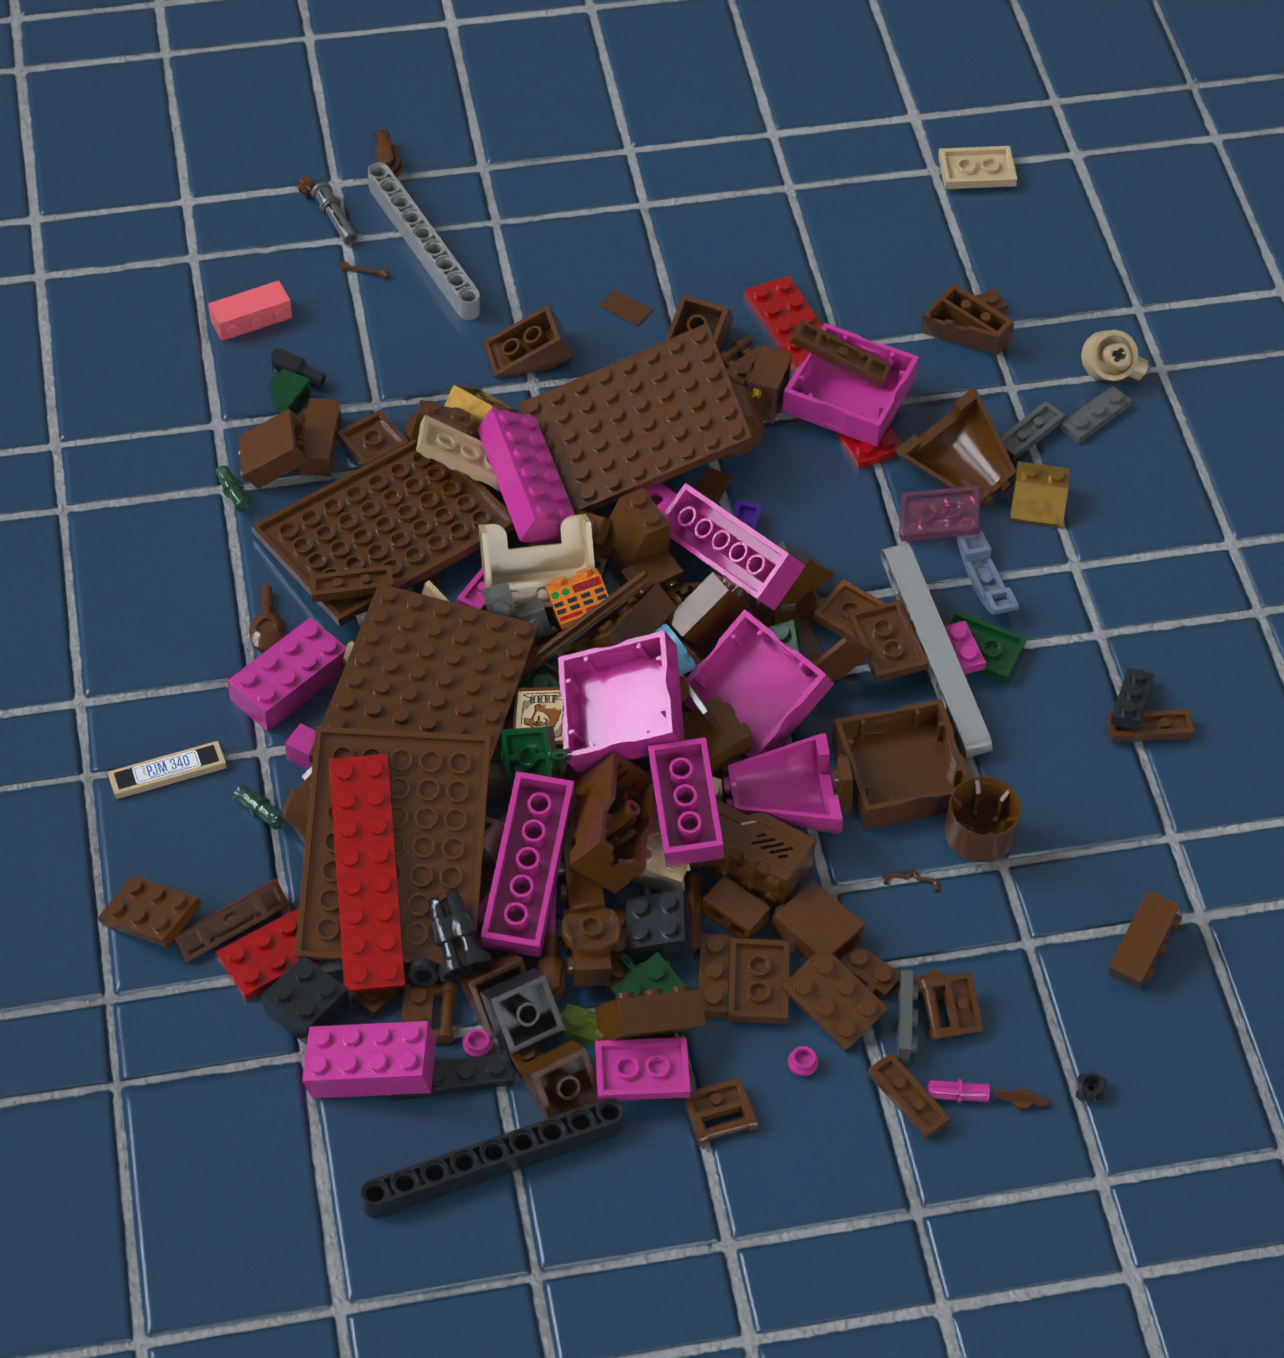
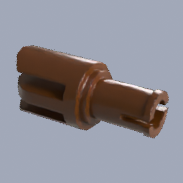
M379 129L375 132V139L378 145L375 149V157L377 162L386 164L397 178L402 173V163L398 147L391 142L390 132L387 129Z
M550 934L545 936L543 958L537 962V970L546 975L554 1000L558 1002L564 995L566 963L560 959L561 937Z

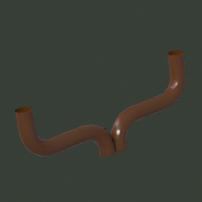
M909 870L907 874L888 873L884 878V885H888L890 877L909 878L913 874L916 880L933 883L934 892L939 890V884L935 879L920 877L917 875L916 870Z

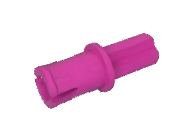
M958 1079L957 1082L931 1080L927 1088L928 1093L933 1099L956 1100V1103H961V1101L988 1103L990 1095L988 1083L963 1082L962 1079Z

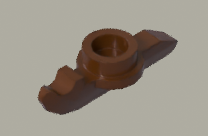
M1018 1088L1014 1092L994 1089V1096L996 1098L1012 1102L1013 1106L1020 1111L1027 1110L1032 1105H1037L1038 1108L1052 1106L1051 1100L1040 1095H1034L1025 1088Z

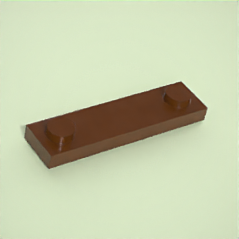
M802 319L798 323L790 343L879 388L884 386L892 367L891 364Z
M273 879L182 929L175 937L174 942L183 960L189 962L289 906V903L277 879Z

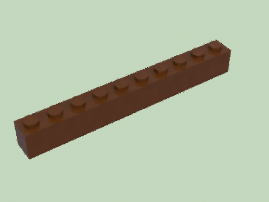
M573 768L570 781H574L575 794L576 781L589 770L577 773ZM574 796L558 873V877H563V884L559 885L560 901H565L566 908H562V921L573 906L583 902H597L605 907L603 886H600L597 882L570 866V854L575 846L572 830L576 825L574 808L578 804L576 796ZM564 941L565 950H570L571 957H567V974L573 975L574 987L610 985L612 971L610 952L601 956H584L574 952Z

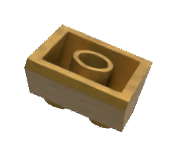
M453 385L444 405L450 408H461L465 412L471 413L469 433L478 438L480 436L477 429L491 408L509 410L515 413L518 411L477 387Z
M1018 461L1013 484L1010 522L1062 528L1069 488L1070 468Z

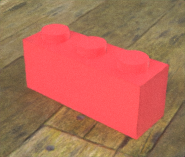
M279 280L208 303L210 320L221 341L292 318L291 301Z

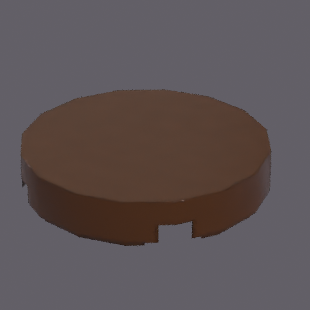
M583 902L573 906L562 921V938L566 945L574 952L584 956H601L609 953L617 946L621 937V921L616 912L611 908L608 910L603 907V904L597 902Z

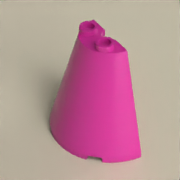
M826 733L818 734L728 765V777L723 778L725 795L730 794L731 799H726L727 805L746 815L764 812L791 826L830 833L842 832L843 818L839 798L834 797L830 776V752Z

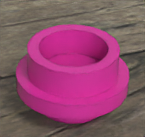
M473 1029L463 1038V1050L472 1058L487 1056L493 1048L492 1038L482 1029Z
M801 1046L790 1053L788 1066L796 1075L809 1076L818 1067V1057L811 1048Z

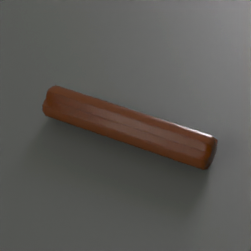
M691 872L685 877V894L692 906L694 952L700 949L702 876L701 874Z

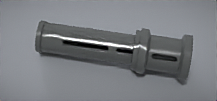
M328 182L316 184L311 190V195L320 204V211L328 215L345 245L354 244L358 239V235L354 232L348 219L340 208L341 202L338 197L333 195L331 185Z

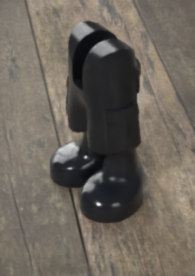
M456 889L446 892L449 909L452 911L451 916L445 917V909L441 904L439 896L428 899L433 941L435 946L443 950V962L438 969L441 981L454 980L465 973L462 961L455 947L457 940H460L466 967L469 971H480L493 964L492 955L487 951L481 950L473 940L478 931L472 915L467 911L461 895Z

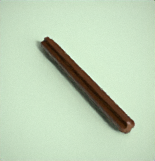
M645 570L640 572L529 656L522 679L526 678L651 584L653 580L648 572Z

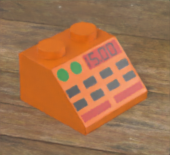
M591 567L583 568L577 571L575 576L567 579L566 577L555 578L550 581V585L545 586L553 612L562 629L570 626L609 596L597 568L591 569Z

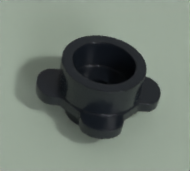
M1083 1073L1077 1077L1079 1090L1076 1091L1075 1095L1078 1100H1092L1097 1104H1102L1105 1101L1104 1088L1107 1085V1080L1096 1073Z

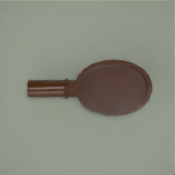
M268 584L261 586V612L252 619L249 628L252 645L256 650L263 653L285 636L282 619L272 611V586Z

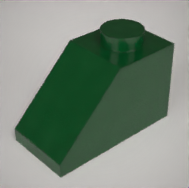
M282 369L276 377L271 379L269 391L276 415L287 409H290L296 415L300 412L311 397L310 379L286 369Z

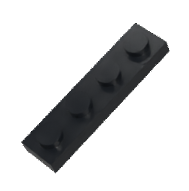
M509 1053L436 1062L433 1068L431 1093L391 1095L392 1101L511 1086L513 1085V1076Z

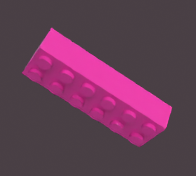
M491 408L477 431L490 465H492L493 473L497 477L498 486L519 540L538 545L561 543V523L566 517L575 515L536 417L529 414L524 415L509 410Z
M687 483L683 485L663 514L670 523L671 539L722 575H726L732 582L774 611L806 566Z
M516 771L480 936L483 948L541 958L575 796L574 781Z

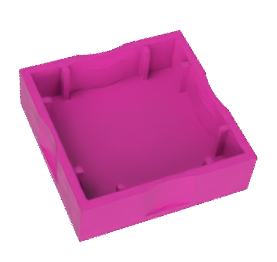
M824 323L821 328L822 330L891 364L892 367L882 388H879L809 352L807 358L797 368L784 390L782 412L877 447L916 379L919 357L888 345L871 342L855 333Z
M745 609L722 635L710 655L699 663L687 677L704 703L719 696L725 704L729 703L736 713V718L741 723L745 722L752 732L751 750L743 754L747 758L780 748L834 685L827 674L798 651L786 646L774 632ZM691 696L682 702V705L690 711L698 708Z
M665 630L628 639L614 646L593 648L558 657L560 693L564 705L562 720L563 749H571L572 753L564 755H572L571 760L567 762L577 773L591 770L614 751L627 760L649 756L648 746L685 741L677 645Z

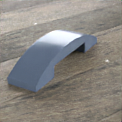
M983 531L957 536V543L966 572L984 607L993 615L1019 610V604L1011 588H1005L990 557L991 547Z

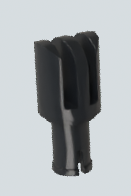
M276 348L272 351L271 362L273 372L279 374L282 369H286L310 379V384L318 389L323 386L326 374L307 366L306 359L282 348Z

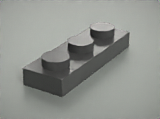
M1111 386L1061 422L1059 430L1079 444L1129 408L1132 400L1116 387Z
M1045 401L1004 433L1000 439L1010 459L1014 462L1064 421L1065 414Z
M901 970L898 985L897 1059L902 1064H909L911 1053H916L917 1035H912V1026L917 1027L918 1009L913 1008V1000L917 1001L918 983L913 982V971Z

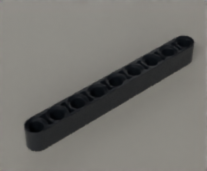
M613 1098L603 1099L365 1182L361 1189L363 1211L370 1218H382L612 1138L623 1129V1105L620 1101ZM612 1115L616 1118L614 1120H606L603 1117ZM578 1125L586 1126L587 1129L577 1130L574 1127ZM549 1135H555L559 1138L556 1140H548L546 1137ZM520 1145H526L530 1147L527 1150L517 1149V1147ZM492 1155H497L501 1157L500 1159L494 1161L488 1159V1157ZM463 1165L471 1167V1169L466 1171L459 1170L458 1168ZM435 1175L442 1177L438 1181L429 1180L431 1176ZM402 1186L412 1187L409 1191L399 1190ZM373 1196L382 1197V1199L377 1202H372L369 1200Z

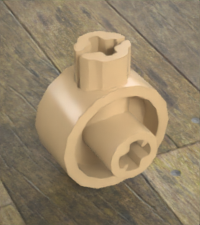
M1104 330L1096 332L1083 345L1081 354L1083 367L1090 376L1097 380L1117 381L1127 376L1141 380L1148 369V360L1138 356L1136 343L1131 336L1123 331Z

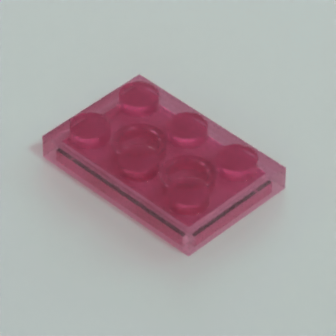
M980 486L901 493L899 524L901 542L980 534Z

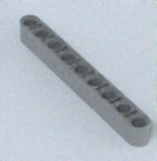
M377 162L371 164L368 167L369 190L457 314L464 320L476 319L480 315V293L391 169L384 163Z
M903 543L882 549L881 560L895 596L897 600H900L928 659L929 665L926 671L938 700L942 699L961 755L964 759L991 752L992 741L911 546L909 543Z

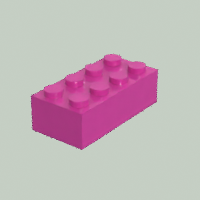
M310 617L227 680L230 700L268 732L342 675L345 664L342 661L346 646Z
M706 737L648 746L665 866L723 859L724 846Z
M428 1021L309 1027L302 1081L312 1099L431 1093L436 1037Z

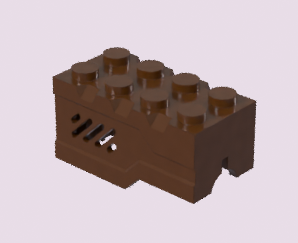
M614 751L576 781L575 796L578 804L574 808L576 825L572 830V838L575 846L571 850L570 866L597 882L600 886L616 893L627 885L631 879L639 876L646 870L647 838L656 824L657 807L652 775Z
M716 799L724 846V858L690 863V866L696 869L708 868L711 870V875L718 881L723 876L731 881H737L749 893L761 896L771 908H777L781 904L786 905L792 900L795 892L802 886L812 871L816 839L764 812L746 815Z

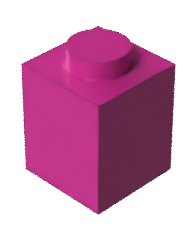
M300 723L285 742L287 760L307 770L312 766V762H309V754L315 741V730Z

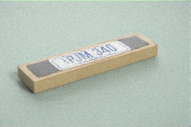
M215 741L108 771V777L115 799H120L225 769L226 762L219 742Z

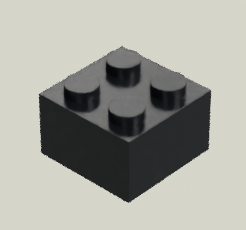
M683 889L626 898L627 950L636 965L647 961L657 952L666 962L694 957L692 906Z
M303 955L262 995L264 1012L307 1045L309 1027L331 1026L350 1007L348 988Z
M535 968L480 992L499 1046L510 1054L565 1029L546 975Z

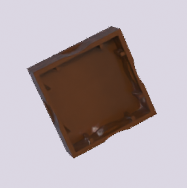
M942 699L907 705L887 712H869L834 719L831 739L836 753H843L849 757L853 776L852 800L862 829L946 814L954 789L964 780L971 779L964 757L955 744L953 728Z

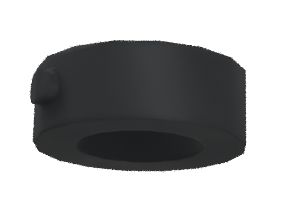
M415 959L409 966L408 977L415 985L427 987L436 983L439 967L431 959ZM427 970L430 972V974L422 975L419 974L417 971Z

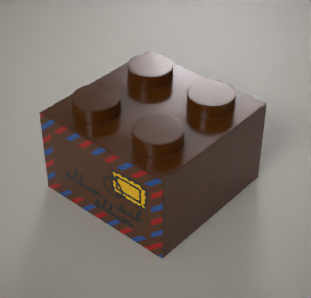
M767 346L762 347L759 355H754L751 365L752 372H747L743 386L751 391L762 421L774 424L783 404L784 390L790 381L793 353Z

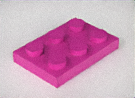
M686 1037L595 1041L598 1101L607 1098L616 1100L690 1098Z

